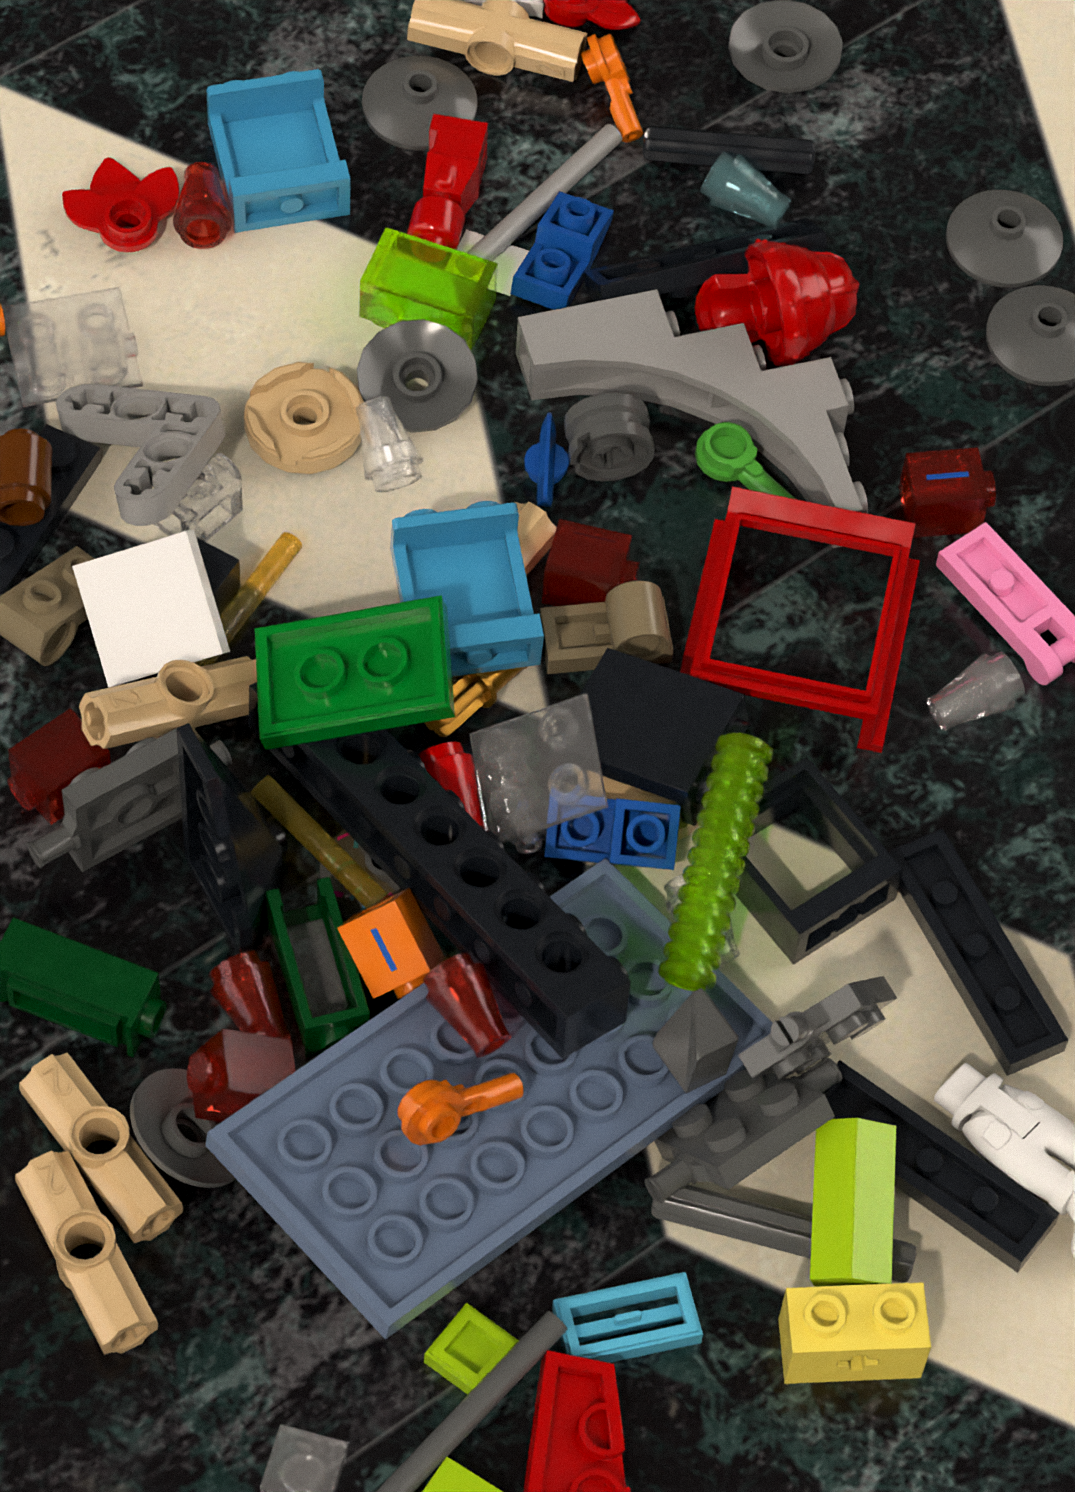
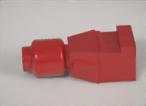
M433 113L429 128V152L427 151L423 197L414 206L407 231V239L412 247V256L423 264L440 265L458 247L465 222V214L478 199L479 187L487 160L488 123Z

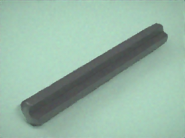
M686 1185L667 1198L662 1204L656 1202L653 1198L651 1212L655 1218L811 1259L812 1217L692 1185ZM893 1239L892 1280L903 1283L907 1282L911 1277L916 1259V1247L912 1243Z

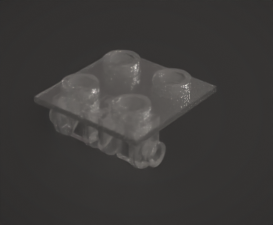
M120 287L2 307L5 329L23 407L56 402L58 396L65 390L82 384H100L127 388L143 386L137 361V342L134 332H130Z
M586 693L470 733L484 828L495 833L502 843L509 841L515 844L518 852L529 854L542 848L541 841L546 837V828L608 808L590 702Z

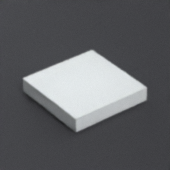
M194 530L177 533L72 566L109 688L157 674L164 664L172 660H186L194 663L230 652Z

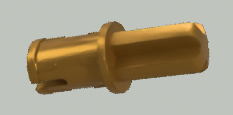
M527 667L456 676V680L452 682L455 717L424 723L440 737L449 736L480 707L490 708L497 701V692Z

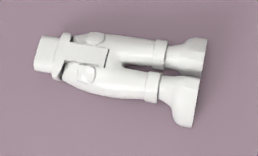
M968 1063L963 1064L939 1088L935 1094L934 1101L953 1115L952 1126L958 1131H963V1135L991 1166L1028 1192L1049 1202V1205L1062 1216L1068 1213L1075 1224V1172L1073 1170L1069 1171L1050 1157L1055 1156L1075 1170V1124L1046 1104L1036 1094L1006 1084L1002 1086L1003 1078L996 1073L986 1078ZM1074 1230V1233H1073V1236H1072V1240H1071V1252H1072V1254H1073V1256H1074V1259H1075V1230Z

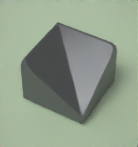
M700 988L686 999L658 1031L652 1045L684 1092L688 1093L726 1075L739 1037L707 992Z

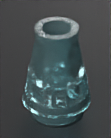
M723 152L709 171L700 189L702 194L711 198L709 205L763 223L768 227L779 223L791 202L790 198L780 193L740 154L734 158L728 153Z

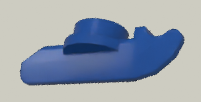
M547 412L542 423L539 443L532 445L527 450L524 458L526 472L531 480L537 483V506L543 507L552 506L554 484L562 479L569 467L567 452L563 447L556 444V426L551 412Z

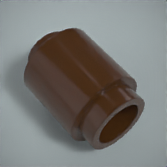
M23 428L12 429L0 436V521L14 526L35 524L43 519L45 509L51 504L52 446L46 439L32 430Z

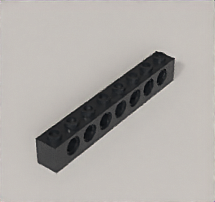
M257 682L249 685V729L260 740ZM387 729L269 749L402 891L407 888L411 889L421 911L562 1059L626 1022L631 980L622 963L613 956H607L588 937L580 920L571 913H565L546 894L545 888L538 877L530 871L525 872L506 853L497 835L490 830H484L466 812L460 798L452 790H445L427 772L421 758L414 751L406 750Z

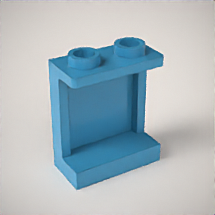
M321 70L291 71L282 75L244 81L232 80L224 84L211 85L207 88L208 126L234 233L350 215V175L346 160L340 161L324 101V79Z
M481 501L468 506L466 509L437 512L432 509H418L407 513L404 517H397L392 520L390 550L400 602L442 595L448 614L452 677L535 666L541 663L544 633L540 613L534 614L518 538L519 513L516 503L499 504L494 501Z

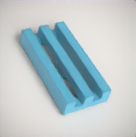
M686 1272L553 1300V1314L568 1329L560 1338L561 1345L564 1346L565 1353L568 1355L611 1363L702 1342L703 1332ZM673 1296H677L678 1304L645 1311L627 1312L612 1318L574 1325L573 1318ZM684 1321V1324L581 1346L579 1344L580 1342Z

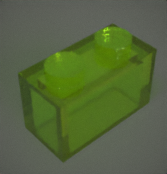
M385 228L360 280L359 317L370 320L382 328H387L399 321L419 319L446 325L465 340L472 352L496 300L498 263Z

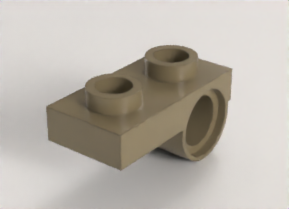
M76 546L1 595L0 636L43 666H49L56 662L71 645L78 625L88 619L72 566L94 560L95 558Z
M631 581L620 584L608 592L605 602L540 608L547 674L594 670L607 648L655 664L672 663L673 645L664 596L662 597L660 587L652 582Z

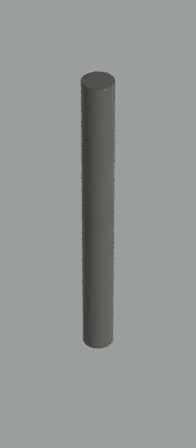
M547 1311L376 1492H415L444 1459L453 1452L545 1355L546 1351L568 1330L565 1324L555 1314Z

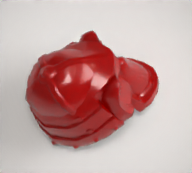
M756 239L755 243L748 245V248L745 250L744 256L748 261V273L714 274L703 283L695 302L696 320L701 332L744 323L750 342L754 343L762 339L766 346V357L776 366L784 367L794 365V363L802 360L805 356L810 355L809 353L821 346L830 334L845 327L856 313L857 292L860 283L852 276V272L844 258L831 252H812L807 248L786 244L785 242Z

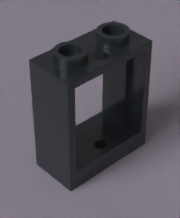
M808 757L788 769L785 766L773 769L760 780L755 790L737 801L735 798L723 800L708 813L704 821L700 853L793 965L896 898L903 868ZM798 808L852 872L791 910L738 845Z

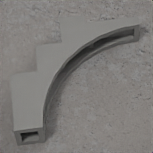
M657 289L518 317L516 355L531 400L572 395L594 396L601 393L618 392L633 395L642 401L671 406L715 424L722 422L738 424L750 434L758 451L788 476L807 502L868 514L867 497L863 485L860 481L853 482L848 471L849 451L844 437L847 415L854 412L853 394L848 380H839L831 357L767 370L762 348L760 345L752 346L744 323L680 336L677 318L673 311L665 312ZM832 545L833 548L842 547V546Z

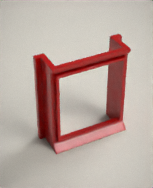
M732 486L725 521L718 519L714 521L680 672L747 696L863 719L857 748L882 753L920 560L909 558L916 523ZM740 526L893 557L866 691L710 659Z

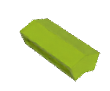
M861 1118L831 1119L816 1129L810 1281L814 1287L892 1284L896 1126Z

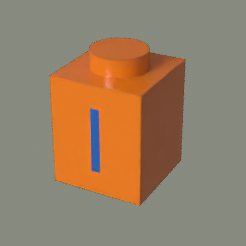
M410 888L352 915L337 928L373 999L391 990L394 991L398 999L403 998L431 978L429 972L445 958Z

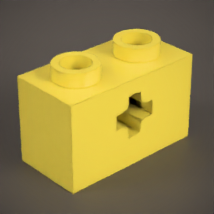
M924 1282L786 1288L778 1319L785 1384L921 1378L931 1349Z

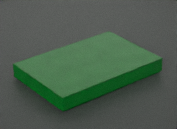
M442 595L255 628L259 737L265 750L455 717L448 614Z

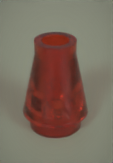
M196 162L189 165L184 171V183L174 214L173 225L182 241L188 246L196 249H210L224 241L232 227L233 220L219 182L218 169L207 162Z
M246 951L223 961L211 970L209 976L214 984L210 991L211 995L248 1039L255 1054H263L274 1050L291 1038V1034L284 1021L269 962H261L256 951Z
M461 953L445 960L424 977L423 983L429 991L426 995V1000L470 1045L476 1057L480 1058L493 1053L511 1039V1034L504 1025L485 967L482 963H474L469 953Z

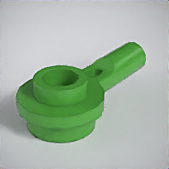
M731 422L718 423L704 431L698 439L695 457L698 466L706 475L724 482L739 480L749 490L796 499L766 473L762 465L755 460L758 449L755 447L750 434L740 425Z

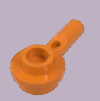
M611 33L601 38H597L596 34L588 36L587 40L590 49L581 52V56L594 85L602 81L605 82L611 98L610 112L617 129L622 135V141H635L643 135V130L629 97L633 93L629 84L630 78Z
M509 1073L465 1088L462 1084L452 1087L447 1080L440 1082L437 1080L423 1081L411 1088L404 1095L398 1106L397 1114L401 1120L402 1132L411 1143L416 1145L442 1142L455 1132L459 1126L460 1118L520 1099L523 1096L524 1088L521 1079L515 1073Z

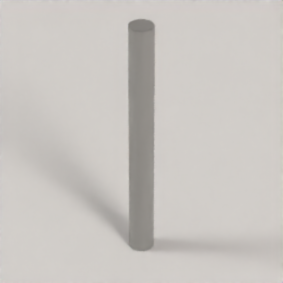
M606 124L455 263V268L459 275L468 281L473 280L548 210L559 191L567 193L622 142L620 131L611 124Z

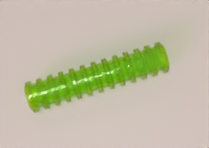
M729 733L721 735L715 745L718 754H715L711 760V768L714 772L707 776L706 785L709 791H706L701 799L702 806L705 809L698 813L696 820L700 828H697L692 834V842L696 846L688 850L687 860L691 865L685 867L682 874L683 881L687 884H683L678 889L677 896L682 903L674 906L672 914L677 922H673L668 928V936L672 941L664 945L663 955L667 960L662 961L658 967L659 976L668 984L683 990L696 991L702 988L703 991H706L716 986L717 976L712 971L717 970L721 966L722 958L717 952L722 951L726 946V936L722 933L730 929L731 918L727 914L735 910L736 900L732 895L739 892L741 882L737 876L744 873L746 867L745 861L741 857H745L750 851V843L747 838H750L755 831V825L751 820H754L759 815L760 809L756 801L763 798L764 787L761 783L768 779L769 770L766 764L772 761L774 755L773 749L758 737L749 734Z

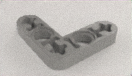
M82 384L65 390L56 400L62 431L88 442L140 447L114 485L121 519L135 526H147L158 523L174 512L222 443L226 434L219 402L207 396L100 384ZM173 458H178V459H175V460L163 462V461H165V460H169V459H173Z

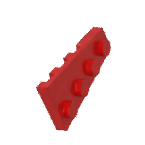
M547 1350L541 1359L523 1492H631L630 1487H626L622 1457L625 1451L615 1365L613 1363Z

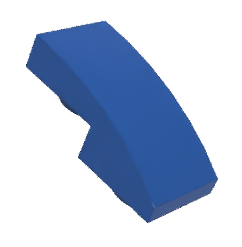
M559 191L538 224L534 245L513 276L510 294L553 310L569 307L584 281L583 271L590 270L612 221L614 211L591 203L587 199L574 197Z
M551 793L544 858L599 863L606 858L612 865L674 870L681 805Z

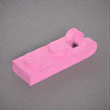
M986 522L938 553L936 566L1021 656L1029 674L1035 681L1041 685H1048L1063 674V667L1070 662L1075 663V616ZM1046 630H1049L1057 638V641L1050 646L1040 636Z

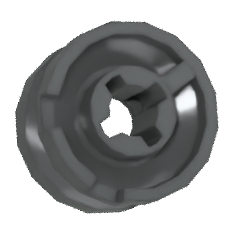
M618 392L601 393L584 398L569 409L564 417V429L566 439L569 442L568 455L570 465L575 466L576 474L589 480L614 481L633 476L650 464L654 459L655 448L653 437L649 432L650 419L648 408L644 402L630 394Z

